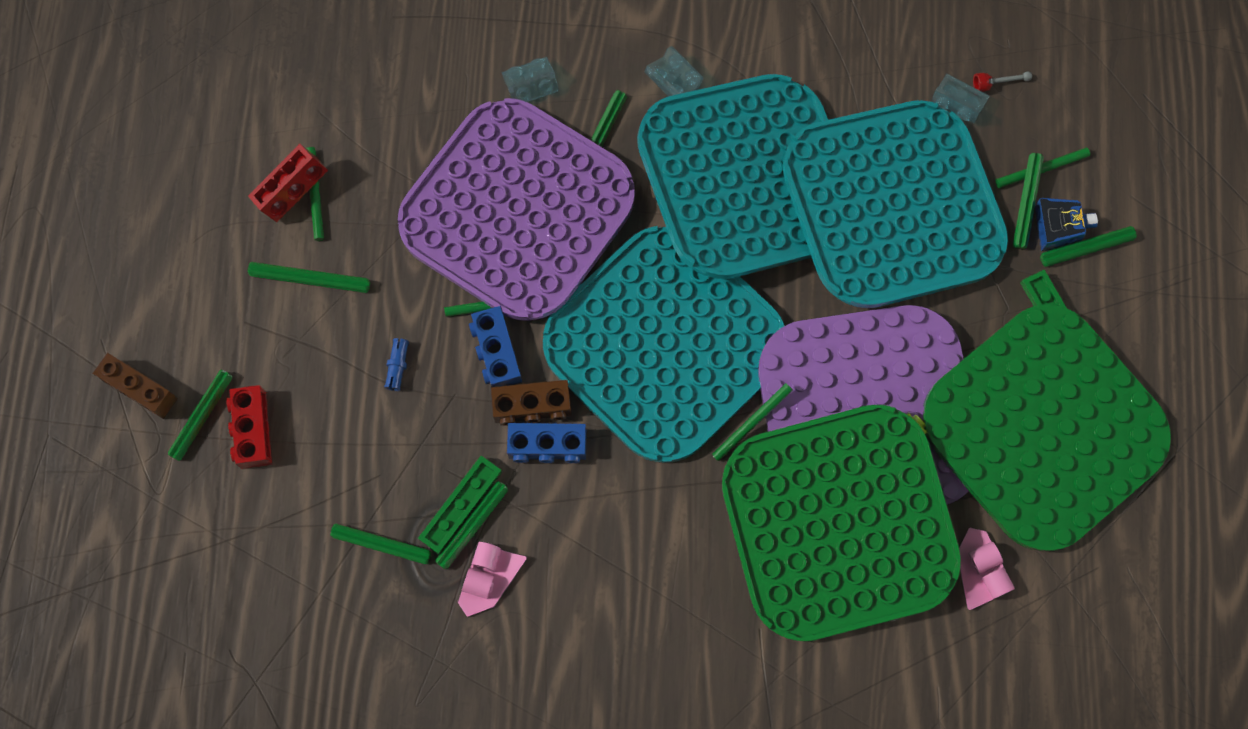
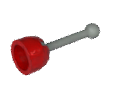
M1027 71L1023 75L994 79L988 73H976L973 76L974 90L976 93L990 90L993 83L1015 80L1030 81L1032 73Z

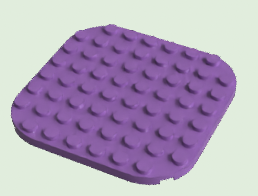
M504 98V101L493 103L489 101L480 105L461 123L404 197L398 213L399 232L405 247L416 259L492 308L501 306L503 315L513 319L536 320L555 313L570 299L629 218L634 206L635 190L630 171L618 157L532 104L518 99Z
M912 305L802 320L782 327L768 340L759 360L758 376L763 404L785 383L793 391L765 417L768 432L867 405L891 406L906 415L908 413L912 417L917 415L923 421V405L928 392L940 378L963 360L962 349L956 332L936 312ZM929 443L945 502L948 505L960 499L969 490Z

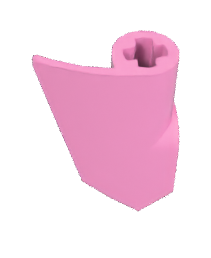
M969 528L959 551L961 558L960 571L967 608L971 610L1014 590L1015 587L1002 564L1003 559L994 542H991L987 532Z
M478 542L458 601L465 615L469 617L494 607L526 561V556L503 551L501 548L489 543Z

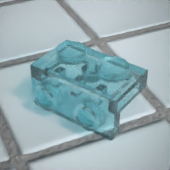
M672 46L667 48L662 58L647 65L644 71L668 97L698 90L703 81V77Z
M547 57L534 59L530 63L511 67L509 70L501 72L512 99L529 102L559 91L554 70Z
M946 73L939 87L936 88L931 101L939 104L938 107L944 110L948 109L956 113L960 119L975 123L990 96Z

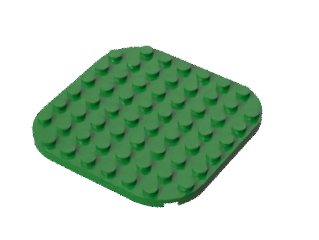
M1037 305L1020 312L940 378L928 392L923 405L924 430L927 432L925 435L931 447L1003 532L1017 544L1031 550L1055 551L1077 542L1160 469L1167 458L1170 448V427L1161 406L1081 316L1057 305Z
M862 406L755 435L740 444L730 456L722 477L724 501L753 607L761 621L776 634L796 641H812L930 610L946 599L958 579L961 565L959 546L928 440L919 424L912 417L891 406Z

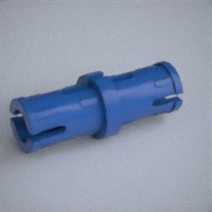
M398 338L393 339L391 357L387 360L386 364L388 373L384 388L393 391V388H395V391L401 390L403 370L407 368L405 359L409 345L408 340L400 339L399 342Z

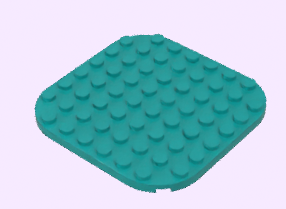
M767 74L672 95L652 105L641 121L637 136L638 149L671 242L682 261L702 275L718 279H729L812 258L784 179L783 159L788 145L800 130L813 123L828 120L815 93L805 84L801 86L792 81L791 77Z
M923 100L909 101L813 123L800 130L787 147L783 159V175L816 271L826 289L836 298L849 305L861 308L881 307L978 282L989 276L999 266L1006 252L1008 242L1006 226L971 135L964 122L954 112L951 111L949 113L943 108L938 107L939 104Z
M654 226L644 229L631 237L576 289L564 306L550 315L543 332V351L546 362L554 375L559 380H568L569 390L632 452L650 461L669 463L683 460L696 453L761 390L758 376L761 353L771 336L784 327V323L777 311L740 276L718 279L702 275L690 268L675 251L667 228Z

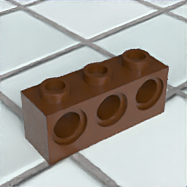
M109 353L105 355L92 373L104 383L162 419L165 418L178 399L170 391Z
M568 380L491 387L493 418L495 423H500L501 426H508V423L523 420L526 423H537L542 418H551L553 421L566 419V416L572 415ZM554 397H562L564 399L560 406L550 404ZM530 399L538 401V405L534 409L526 408L525 403ZM504 402H511L513 404L511 410L507 412L501 411L500 406Z

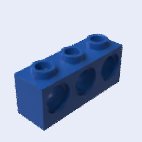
M501 306L471 314L473 322L469 323L472 337H478L480 345L475 348L479 361L484 360L486 369L482 370L486 385L491 383L492 387H501L522 383ZM485 322L494 323L490 330H483L481 328ZM492 345L501 346L499 352L494 354L489 353L488 349ZM499 368H506L508 370L507 374L503 377L494 375L495 371Z
M508 423L507 455L509 459H513V462L527 463L529 459H539L541 463H554V459H565V463H580V460H586V424ZM522 438L528 440V445L525 448L517 449L515 447L517 440ZM545 439H551L554 441V445L550 449H543L540 447L541 442ZM571 439H576L580 442L578 448L571 450L566 447V443Z

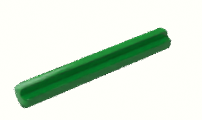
M620 90L615 91L591 138V141L600 147L603 146L627 98L624 92Z
M1031 153L1028 158L1013 247L1018 249H1025L1028 246L1044 158L1039 153Z
M1133 226L1125 227L1041 254L1040 260L1044 267H1048L1133 241L1137 237V233Z
M219 370L168 451L170 457L177 461L182 460L231 382L233 376L225 370Z
M499 481L494 484L438 556L436 563L443 569L450 567L508 492L507 486Z
M334 524L331 529L330 536L335 539L418 563L428 564L431 557V552L427 549L340 524Z

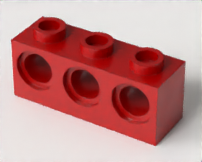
M299 144L248 197L261 212L277 223L328 169L314 154Z
M260 385L229 389L230 397L227 398L226 403L228 412L232 416V422L228 424L230 437H233L234 447L230 448L232 462H235L241 469L272 465L266 391ZM246 398H251L250 405L248 407L241 408L243 400ZM249 422H253L252 430L244 433V426ZM250 447H255L254 455L248 458L245 457L246 450Z

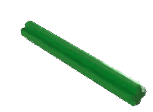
M250 262L248 266V274L252 277L367 293L370 288L368 278Z

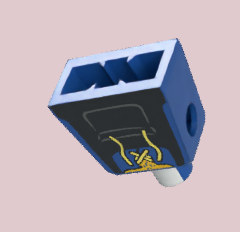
M1040 198L1034 208L1041 252L1080 242L1086 235V229L1096 228L1098 224L1096 213L1083 214L1081 202L1078 200Z

